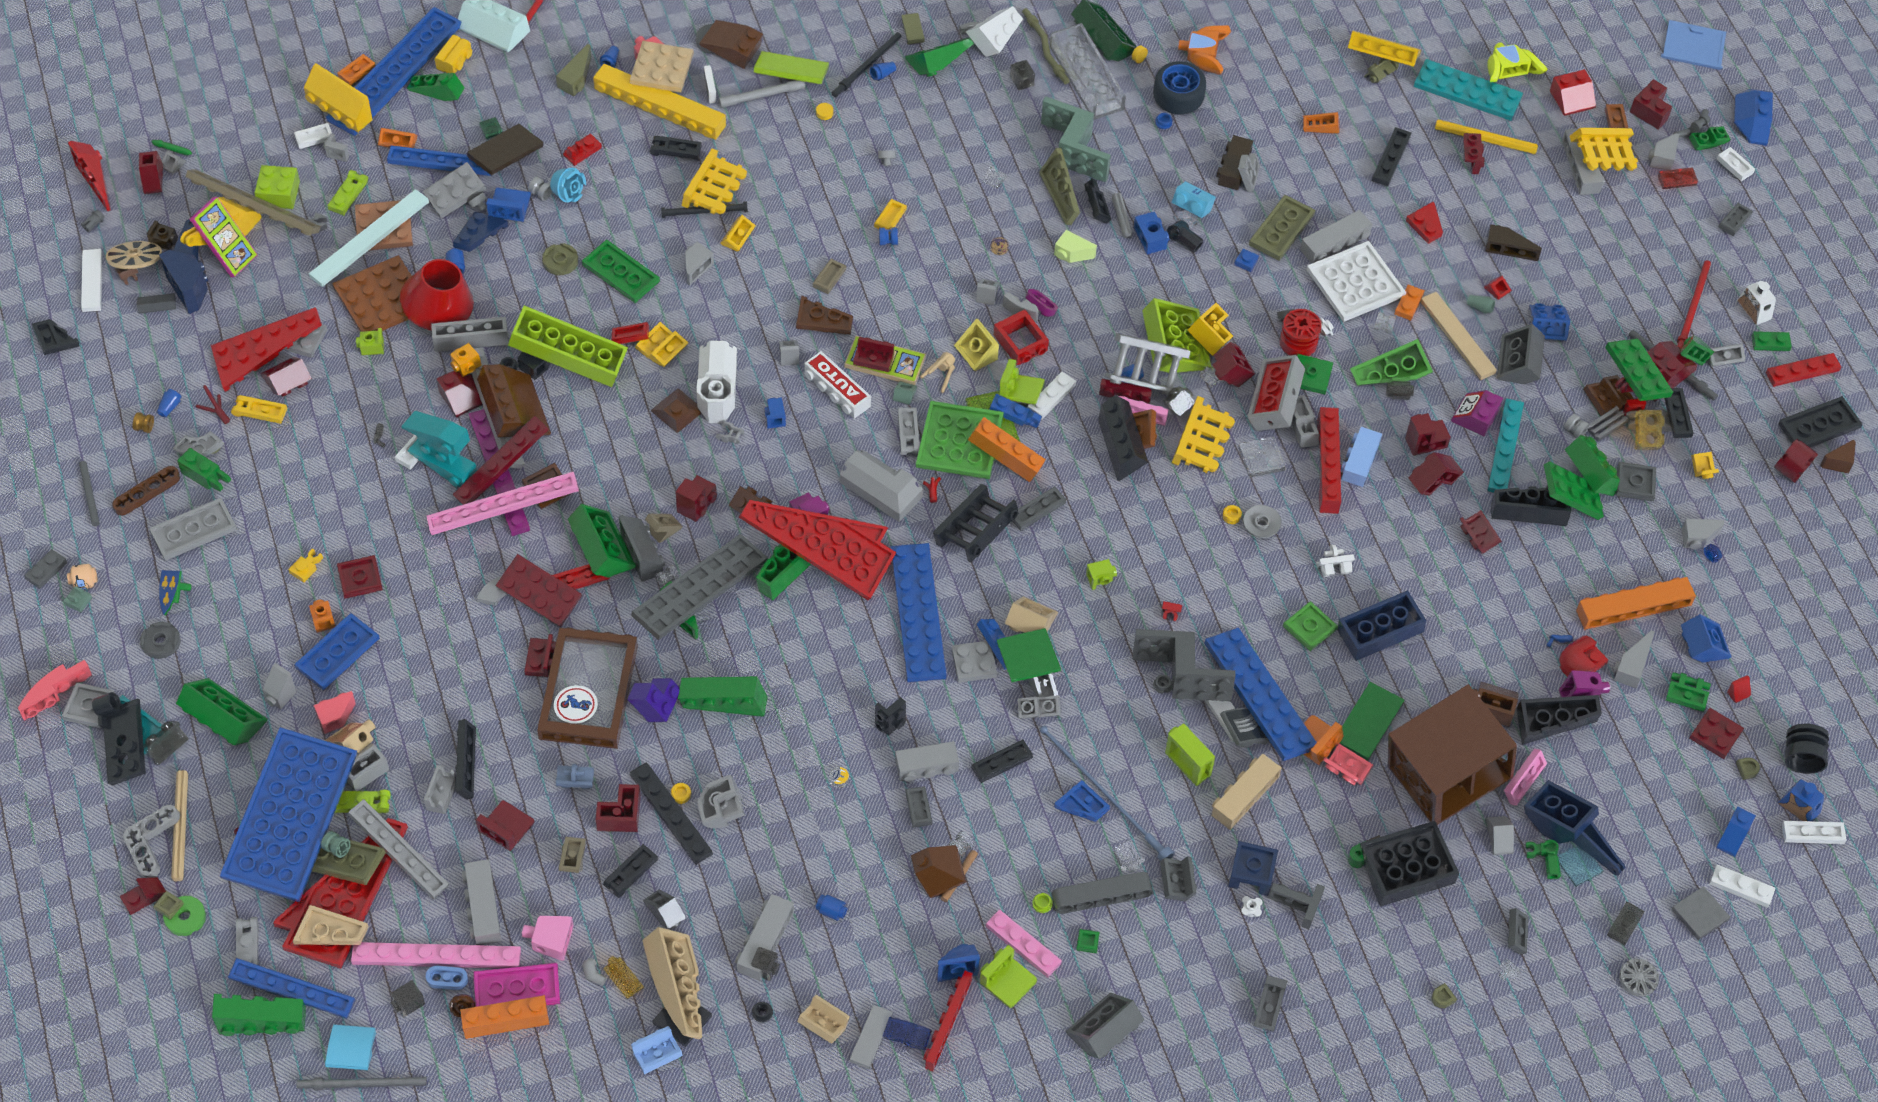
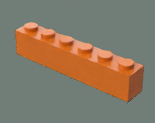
M1677 577L1666 582L1659 581L1648 586L1641 585L1635 589H1623L1617 593H1605L1599 597L1584 598L1579 602L1576 612L1584 630L1689 607L1692 606L1696 595L1688 577Z

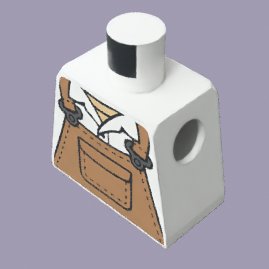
M1763 281L1747 286L1737 300L1755 325L1772 319L1776 302L1774 295L1769 290L1770 285Z

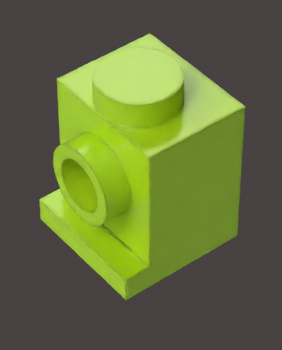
M378 328V331L360 332V337H356V346L360 348L361 355L384 354L382 328Z
M1106 559L1087 564L1086 576L1092 590H1094L1097 585H1106L1112 582L1113 577L1117 576L1115 566L1111 565L1110 560Z

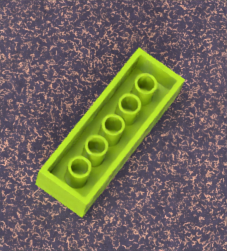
M525 305L522 308L508 343L510 347L609 387L613 386L628 349L626 346Z

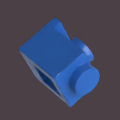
M782 397L767 399V407H764L767 429L786 426V415Z

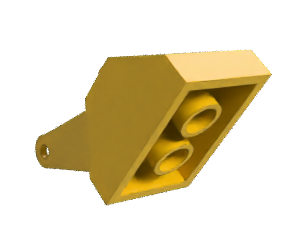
M218 197L244 236L262 218L261 214L255 212L254 208L250 206H242L235 199L230 200ZM195 226L185 231L180 238L181 243L189 247L207 245Z

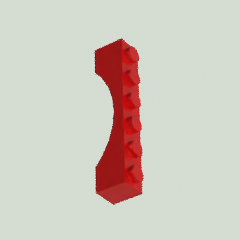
M1320 407L1317 418L1320 445L1319 513L1338 514L1341 505L1339 408Z

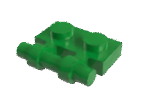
M1672 672L1671 679L1678 682H1670L1665 701L1704 712L1709 692L1702 689L1709 691L1711 683L1705 682L1702 678L1688 677L1687 674L1682 672L1680 674Z

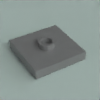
M1619 462L1617 465V476L1620 482L1616 496L1654 501L1656 467Z

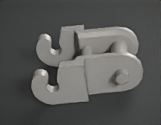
M724 421L722 426H727L730 430L729 435L717 434L716 438L718 440L721 438L722 442L725 443L729 441L738 444L740 442L738 438L744 434V430L735 427L733 423Z

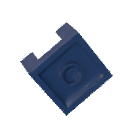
M1238 841L1228 887L1238 889L1240 882L1260 887L1259 894L1268 896L1278 850Z

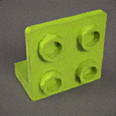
M1009 359L1000 380V395L1011 401L1037 404L1045 380L1018 375L1019 368H1016V360Z

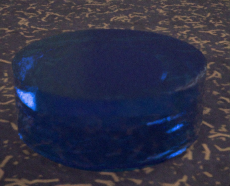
M1710 543L1704 548V555L1709 561L1717 563L1722 559V553L1716 545Z

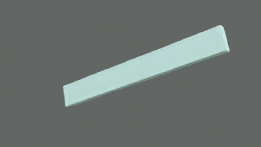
M415 189L309 273L310 278L321 287L326 285L428 204V198Z

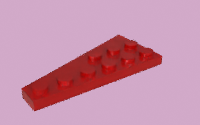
M311 308L211 345L223 390L225 392L231 389L229 386L237 381L241 382L245 379V375L260 369L277 357L284 348L287 347L288 349L293 346V342L297 339L306 337L322 326L317 308Z

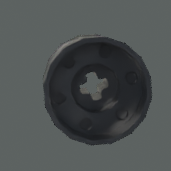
M1809 723L1791 726L1786 733V766L1792 771L1803 774H1815L1825 770L1828 765L1829 754L1827 751L1829 747L1828 731L1821 726Z

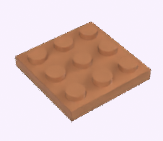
M401 200L355 205L357 235ZM411 217L370 250L413 246Z

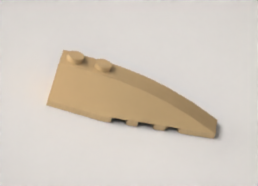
M657 927L642 940L657 992L665 1009L681 1033L687 1037L701 1039L702 1023L701 1015L698 1014V1008L701 1006L700 1000L697 999V992L700 989L699 984L696 983L699 971L690 937L687 934Z

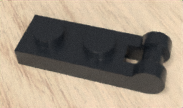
M654 136L650 154L653 156L661 154L698 160L702 144L698 141Z
M642 844L605 879L603 885L607 889H612L614 891L613 894L620 898L639 877L658 861V856ZM621 879L623 882L618 885L616 881Z

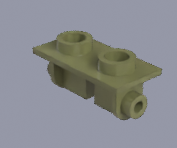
M1382 58L1379 65L1375 63L1367 69L1369 72L1364 77L1369 75L1372 83H1378L1386 77V74L1389 75L1396 71L1399 63Z

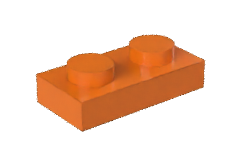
M362 54L337 73L338 78L349 85H353L376 66L375 62L365 54Z
M1408 284L1405 289L1406 295L1401 297L1394 315L1411 321L1425 290Z

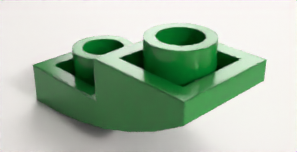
M1724 126L1709 127L1706 132L1691 133L1689 136L1696 151L1717 147L1731 140Z

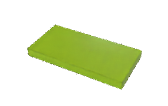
M761 51L754 66V73L822 84L829 68V62Z

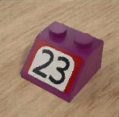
M1487 390L1466 393L1451 422L1485 437L1500 411L1503 398Z

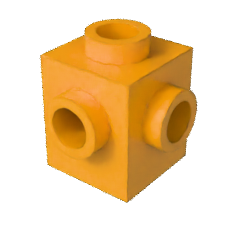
M469 343L450 354L452 360L450 363L451 367L455 372L459 371L463 377L482 366L479 354Z

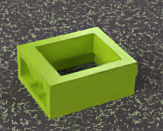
M1184 723L1179 727H1173L1168 733L1165 754L1195 786H1198L1212 775L1215 756Z

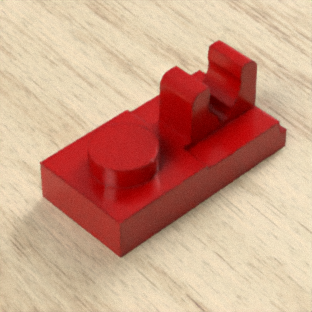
M590 133L581 140L576 141L571 147H567L563 156L575 166L600 150L602 144Z

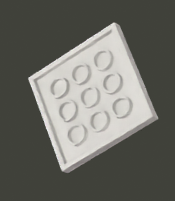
M1369 241L1307 265V272L1343 322L1399 300L1402 296L1406 295V291Z

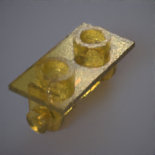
M612 956L608 959L609 964L603 970L626 999H629L644 988L621 957L615 958Z

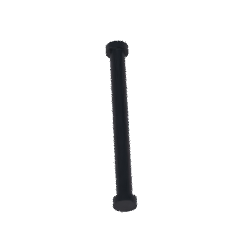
M743 201L741 204H727L725 212L743 210L748 212L747 201ZM701 206L673 209L661 208L662 218H666L665 216L710 213L711 211Z

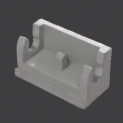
M436 766L424 797L426 810L446 814L455 791L456 774L454 770L451 769L447 773L444 771L443 766Z

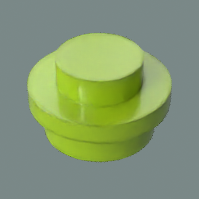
M1039 893L1033 898L1032 906L1039 913H1047L1051 910L1053 901L1048 894Z

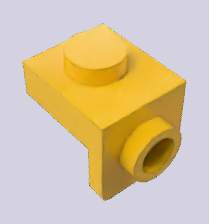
M1712 452L1691 455L1695 477L1702 476V479L1714 478L1713 474L1719 473V469L1714 467Z

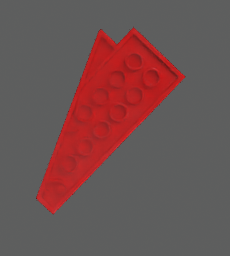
M754 500L747 502L739 516L740 519L866 600H870L896 554L895 551L881 543L888 527Z

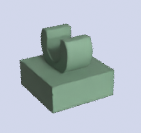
M75 586L63 602L66 606L82 612L92 599L90 593Z

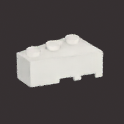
M1012 6L996 12L972 29L967 30L966 33L985 57L1000 53L1023 18Z

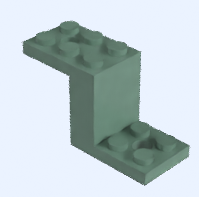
M1045 96L1042 105L1041 124L1064 132L1059 141V148H1062L1067 169L1106 182L1109 176L1111 155L1087 146L1092 137L1094 113Z

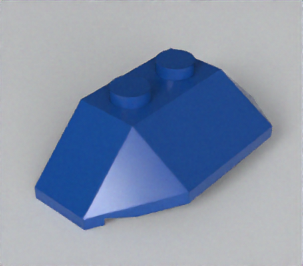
M1749 89L1736 94L1734 124L1749 143L1767 146L1772 123L1773 93L1765 90Z

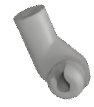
M968 22L960 25L959 31L961 34L966 33L967 30L972 29L981 22Z
M588 958L582 965L585 978L600 986H604L607 977L597 973L595 959Z

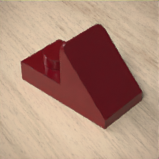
M158 877L137 878L138 886L120 895L130 915L156 902L166 892Z

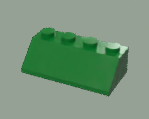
M580 504L570 515L568 521L571 530L578 540V544L584 552L585 558L589 562L591 571L597 576L601 575L609 578L634 569L636 564L610 512Z
M209 678L185 683L176 702V705L181 707L185 713L197 718L199 723L207 725L215 734L221 735L232 745L248 742L268 720L265 716Z

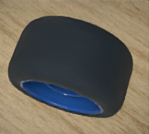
M1175 61L1159 69L1155 76L1153 95L1160 108L1172 114L1183 115L1194 112L1202 105L1206 92V78L1197 66L1189 62Z

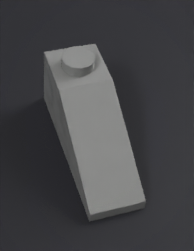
M1651 630L1622 655L1620 662L1616 661L1612 671L1616 673L1614 681L1637 688L1655 631Z

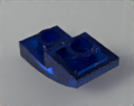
M889 1017L883 1037L886 1040L904 1043L908 1047L926 1050L932 1030L912 1022Z

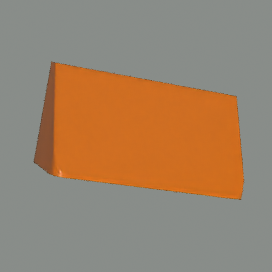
M381 128L378 145L414 148L418 135Z

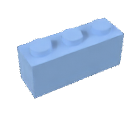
M1361 427L1359 433L1354 434L1351 442L1354 446L1353 448L1349 447L1346 454L1348 461L1343 462L1340 470L1343 473V481L1361 487L1364 486L1378 450L1382 433Z

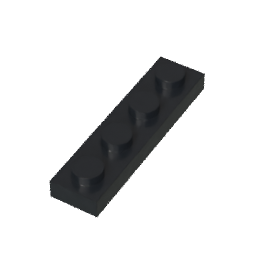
M1395 127L1374 172L1373 182L1389 186L1412 132Z
M466 719L458 721L455 790L459 795L468 800L474 798L476 727Z

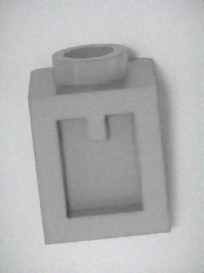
M331 133L323 146L326 156L347 162L349 159L347 145L336 143L335 134Z

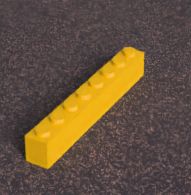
M603 64L593 77L594 89L627 102L629 105H634L646 112L653 113L660 118H665L677 125L684 126L691 131H696L705 137L716 140L726 127V114L668 90L630 84V74L609 65Z

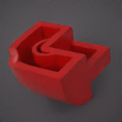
M1587 635L1581 636L1561 652L1559 658L1560 669L1566 677L1569 676L1571 671L1596 672L1608 663V659L1596 647L1597 642Z

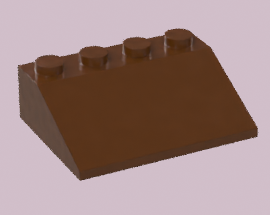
M501 364L483 365L477 381L497 437H513L534 416L549 429L544 435H550L551 431L531 376Z

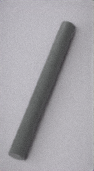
M81 461L79 462L91 523L92 526H98L100 523L87 462Z

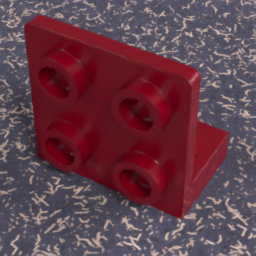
M502 800L488 817L480 814L476 819L477 828L480 833L509 851L515 847L535 823L532 817L505 800Z

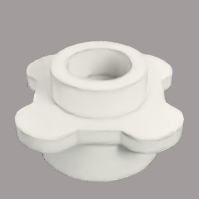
M1321 317V333L1324 336L1328 334L1332 336L1333 325L1329 320L1325 321Z
M1248 896L1243 897L1242 914L1249 917L1260 916L1262 913L1260 910L1262 900L1260 898L1252 899Z

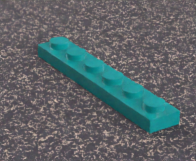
M1507 398L1505 400L1487 489L1488 492L1494 493L1497 489H1508L1524 402Z

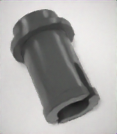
M99 210L92 211V215L82 222L81 226L87 232H90L98 223L104 221L105 216Z

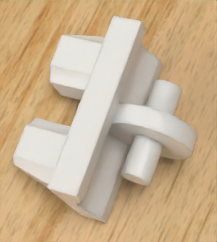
M1330 545V551H1324V556L1331 557L1319 559V562L1316 563L1317 568H1321L1323 577L1335 574L1333 566L1340 567L1341 575L1350 574L1352 572V562L1355 560L1354 554L1338 556L1344 555V550H1337L1336 545Z

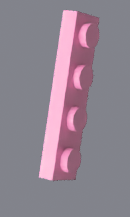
M1000 909L986 923V927L1011 946L1047 978L1061 965V959Z

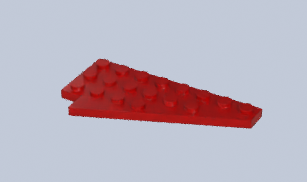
M390 818L385 820L402 838L404 837L408 829L406 823ZM369 836L361 842L379 847ZM385 853L367 885L325 874L302 895L300 902L295 901L274 920V927L290 931L282 946L283 950L341 969L352 945L293 944V939L310 905L364 922L393 859Z

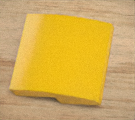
M659 322L649 332V339L640 340L635 348L656 364L665 367L689 342L676 331L671 332L664 324Z

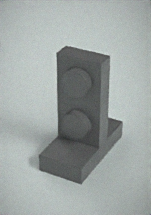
M1273 883L1268 899L1305 912L1302 927L1309 930L1325 886L1317 884L1313 896L1310 897L1304 892L1291 890L1283 884Z
M1267 975L1254 1027L1274 1032L1287 980Z

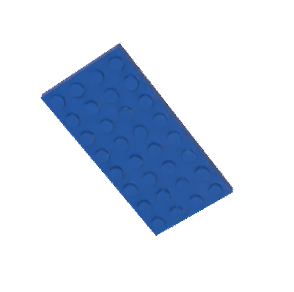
M280 727L220 873V878L300 902L320 851L321 841L327 833L358 754L357 750Z

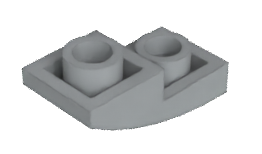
M1010 292L1004 294L1003 307L1009 312L1016 314L1025 309L1035 323L1038 321L1039 310L1035 304L1030 303L1027 299L1020 302L1019 298L1013 296Z
M1060 696L1018 698L1019 718L1061 716Z

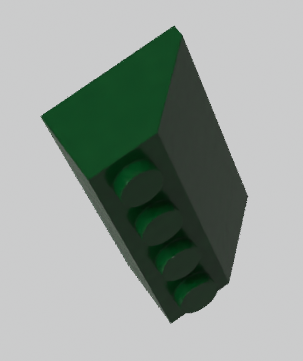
M1082 0L1071 13L1075 19L1074 22L1084 29L1083 33L1087 37L1092 38L1094 46L1104 52L1102 55L1107 60L1119 62L1131 56L1137 47L1103 6L1089 0Z

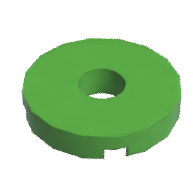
M181 896L178 898L183 901V906L171 920L164 915L163 919L171 933L177 936H188L202 928L205 923L206 912L203 904L197 898ZM184 912L190 913V916H189L188 919H186V920H181V919H179V917H180V915H181L182 913H184Z

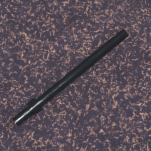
M896 32L849 77L839 82V86L832 91V95L837 97L841 92L850 88L853 81L902 37L901 34Z

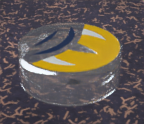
M843 767L833 768L829 773L831 785L837 788L846 786L849 782L848 771Z

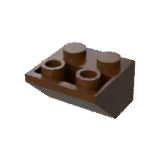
M1480 682L1478 692L1481 695V700L1501 725L1510 727L1519 693Z

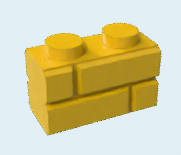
M452 35L434 58L436 68L446 73L460 71L464 61L472 55L471 43L466 39Z

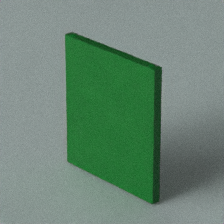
M1046 628L996 639L1011 683L1061 671Z

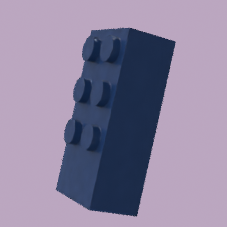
M1407 590L1340 618L1337 631L1355 661L1423 633L1427 620Z

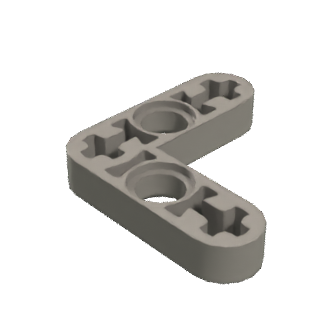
M173 805L163 806L128 827L123 834L124 841L139 872L145 878H153L160 873V865L148 840L179 821L180 812ZM169 812H172V813H171V816H172L171 818H168V813H169ZM156 821V827L153 830H147L148 824ZM133 833H136L135 837L139 843L132 840ZM141 848H146L145 855L137 857V852ZM145 862H148L152 866L150 872H148V867L145 864Z

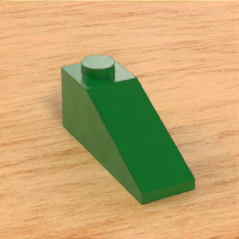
M1693 335L1685 340L1680 354L1703 365L1712 356L1714 351L1703 340Z

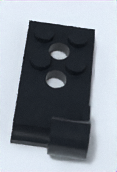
M114 692L94 698L92 708L98 716V726L104 728L108 784L116 785L146 774L140 699L137 698L121 704L118 695ZM126 737V741L122 745V740ZM125 756H128V759L123 764V759Z

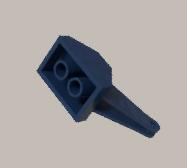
M190 219L186 220L174 250H168L159 254L165 277L188 314L200 309L208 291L206 285L208 278L204 273L205 268L201 260L198 261L199 246L189 247L180 241L182 234L194 227Z
M1550 780L1524 805L1525 814L1542 835L1556 841L1558 844L1572 841L1616 876H1619L1621 871L1626 868L1625 864L1592 822L1599 815L1598 806Z

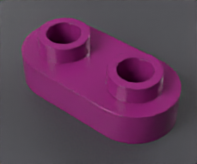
M1028 290L1025 298L1030 303L1035 304L1042 315L1046 317L1055 315L1058 306L1038 290Z

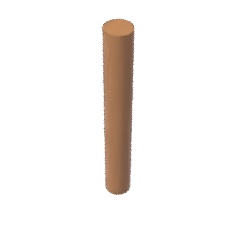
M971 850L962 863L964 875L978 855L975 850ZM957 887L943 893L940 897L941 900L948 902Z

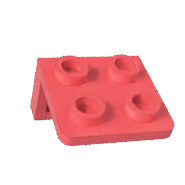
M1338 744L1329 759L1325 757L1323 760L1328 770L1336 775L1339 772L1342 773V778L1354 786L1356 783L1362 785L1374 766L1341 744Z

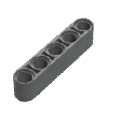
M1138 872L1060 887L1053 890L1051 894L1056 912L1058 914H1065L1146 898L1153 894V889L1148 873Z

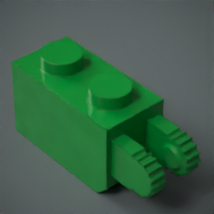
M189 448L177 460L181 473L206 489L212 487L215 490L221 491L223 486L218 480L220 479L226 483L231 481V477L220 470L219 465L192 448Z

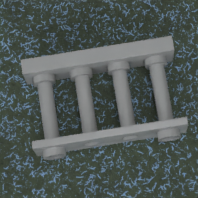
M1116 333L1115 340L1120 343L1119 346L1121 348L1114 374L1108 372L1105 374V376L1110 378V382L1121 384V381L1154 388L1162 390L1163 394L1173 396V393L1180 394V390L1173 387L1180 360L1183 357L1189 358L1191 351L1177 346ZM1132 345L1137 346L1138 353L1130 378L1121 376L1128 348ZM1148 349L1154 350L1156 355L1149 381L1139 380L1145 352H1148ZM1165 353L1172 354L1171 358H1173L1166 386L1156 384L1162 357L1165 356Z

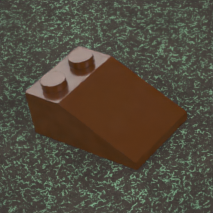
M715 20L699 45L745 69L760 48L763 33L747 25Z

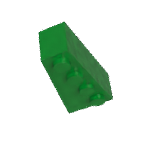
M779 544L773 550L771 558L766 561L756 576L758 591L774 600L811 564Z
M757 676L681 678L678 695L681 705L686 709L761 717L765 716L768 697Z
M214 994L212 1018L219 1034L224 1036H233L234 1034L241 1033L245 1035H254L256 1033L273 1035L277 1032L295 1034L299 1031H305L306 1006L303 999L275 997L273 1001H269L262 996H255L252 1000L241 998V995H232L231 999L221 998L222 994Z

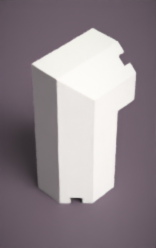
M709 341L706 347L703 348L702 345L699 348L697 405L708 423H723L735 409L737 348L735 346L733 348L729 347V343L726 341Z

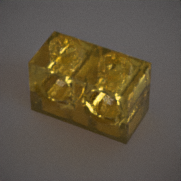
M1638 410L1635 413V450H1658L1664 445L1665 436L1662 434V427L1664 426L1665 419L1662 415V410ZM1652 417L1654 425H1649L1646 418ZM1647 435L1653 436V438H1654V443H1653V444H1651V443H1649V442L1647 441V439H1646V436H1647Z

